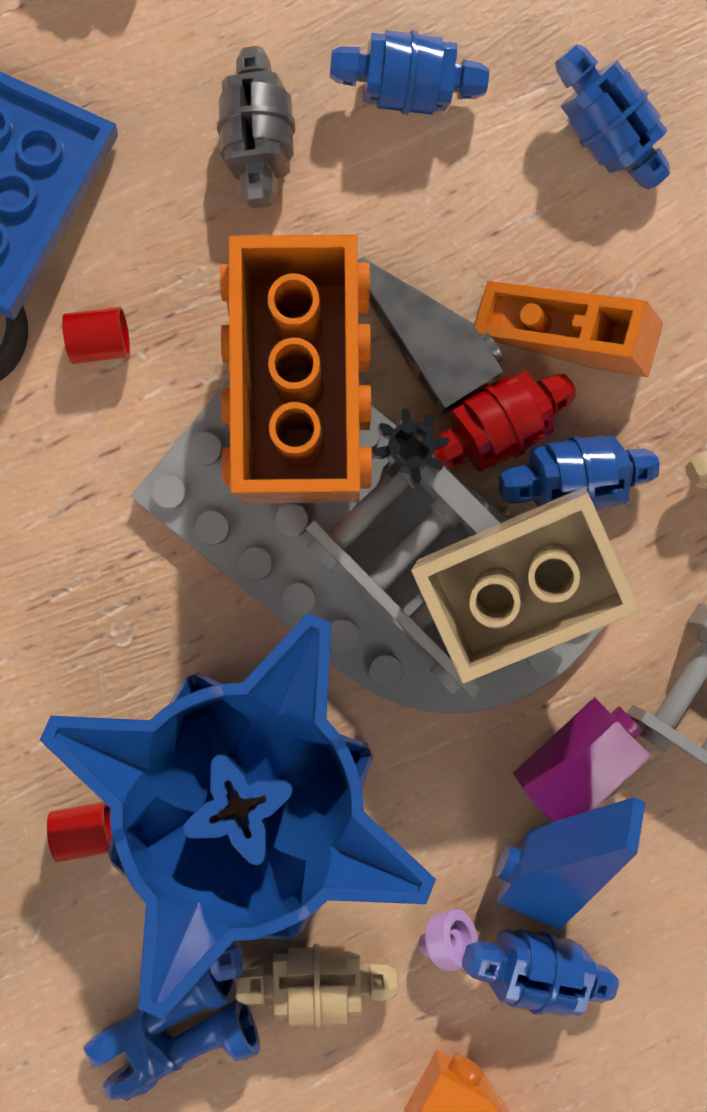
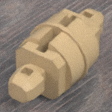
M313 944V947H288V953L273 954V974H265L264 968L245 970L236 978V999L238 1002L249 1006H265V1000H273L275 1019H289V1026L315 1025V1028H321V1025L347 1024V1017L361 1016V997L370 996V1002L390 1000L398 994L397 969L389 965L369 964V970H360L359 951H345V946H319V944ZM353 982V986L320 987V984ZM281 984H314V987L281 989Z

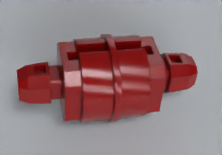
M522 371L514 376L510 375L491 386L488 384L483 386L478 393L461 401L458 406L449 410L452 431L447 429L436 436L449 438V443L442 449L435 450L433 456L446 469H451L465 463V457H467L477 471L480 472L491 466L494 467L511 457L517 458L525 453L526 449L554 433L553 414L570 405L575 399L576 388L574 383L566 374H553L536 383L526 371Z

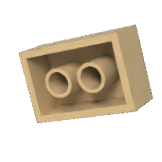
M582 487L417 560L411 569L463 684L640 611L586 487Z

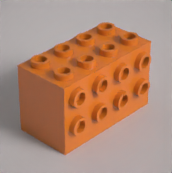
M357 234L228 236L229 264H221L220 268L221 298L223 302H227L229 325L221 326V356L223 363H228L230 386L222 387L221 391L223 424H228L230 431V448H223L222 450L223 484L229 485L231 494L245 504L359 502L360 489H371L372 447H360L359 430H370L371 385H359V372H369L371 338L370 324H358V315L369 314L370 263H358Z

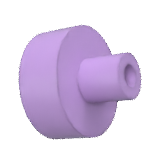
M460 909L435 913L429 918L425 934H422L419 938V948L421 953L425 957H430L433 963L442 971L464 969L462 959L466 946L478 942V936L472 920L464 911Z

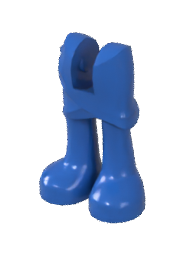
M209 968L164 1020L136 1008L134 1013L107 1026L84 1045L83 1049L93 1067L100 1066L123 1052L129 1063L113 1072L103 1083V1089L108 1099L128 1101L132 1097L146 1094L157 1084L159 1079L182 1069L183 1065L188 1061L213 1049L222 1047L234 1061L247 1060L257 1055L260 1051L257 1027L249 1006L234 999L236 994L234 978L217 981ZM220 1008L208 1018L175 1037H172L165 1031L174 1024L204 1009Z

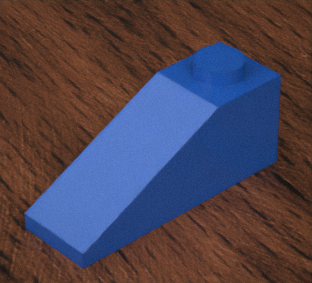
M633 797L530 829L515 847L508 845L500 857L496 869V877L502 879L497 903L560 930L638 853L645 802Z

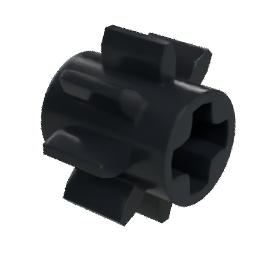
M406 408L402 409L400 425L395 429L388 424L380 423L378 431L381 436L389 441L387 446L378 447L373 450L372 456L375 459H388L391 464L386 477L388 481L394 479L401 472L409 474L410 482L413 487H416L420 484L421 480L420 470L425 466L432 472L439 473L442 470V463L433 457L435 450L447 446L449 438L442 436L434 438L430 430L434 422V415L427 416L422 423L411 421L410 413ZM415 435L422 440L419 451L425 458L421 459L414 455L408 462H405L398 457L401 445L396 439L399 437L404 441H408Z

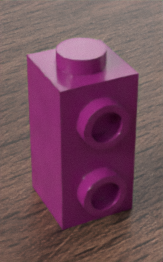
M594 697L517 768L513 775L530 800L555 822L594 810L643 765L651 755L635 739L643 732L636 722L620 706L610 713Z

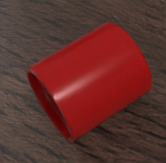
M121 306L63 314L62 331L64 344L72 364L130 356L128 325Z
M104 802L49 812L47 817V840L50 853L55 862L108 853L112 834L110 807Z

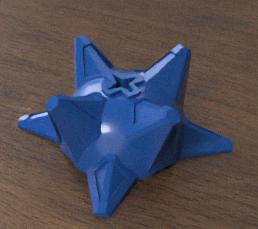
M307 613L242 683L221 684L200 672L185 677L169 704L150 720L51 715L40 741L110 807L112 834L108 855L113 867L130 882L132 888L146 903L138 1009L164 1020L234 941L255 940L259 938L289 940L302 933L309 917L327 901L427 904L436 879L364 812L362 788L373 758L368 743L339 734L327 720L331 622ZM262 795L266 796V798L258 801L257 804L250 806V811L245 816L240 817L238 814L216 816L222 810L229 808L230 805L228 804L236 797L248 800Z

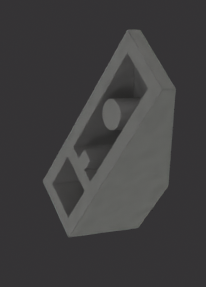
M366 258L358 259V263H370L369 304L440 416L458 406L461 401L478 393L483 386L491 385L497 381L503 373L499 363L503 362V356L498 345L487 332L480 335L472 322Z

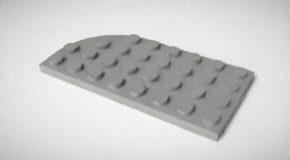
M230 377L222 387L230 386ZM222 387L131 495L132 498L290 629H293L307 613L331 622L329 661L367 690L406 707L439 713H470L513 703L533 694L562 674L603 629V627H600L472 680L481 689L474 698L462 687L453 695L429 671L437 662L340 564L330 571L306 547L314 539L307 532L306 528L315 521L328 534L387 476L390 469L388 459H375L372 456L371 489H360L359 502L245 504L231 494L229 485H224L222 480L223 448H230L228 424H223ZM372 405L370 430H359L360 447H372L373 453V450L376 448L387 446L389 441L379 433L378 426L380 423L388 424L393 429L397 426ZM447 469L500 523L509 520L508 517L462 479ZM420 484L414 490L407 487L344 551L369 575L432 512L429 506L435 499ZM460 525L454 531L448 528L418 559L470 537V535ZM417 560L385 591L408 616L425 601L411 572ZM434 624L426 634L450 658L437 626Z

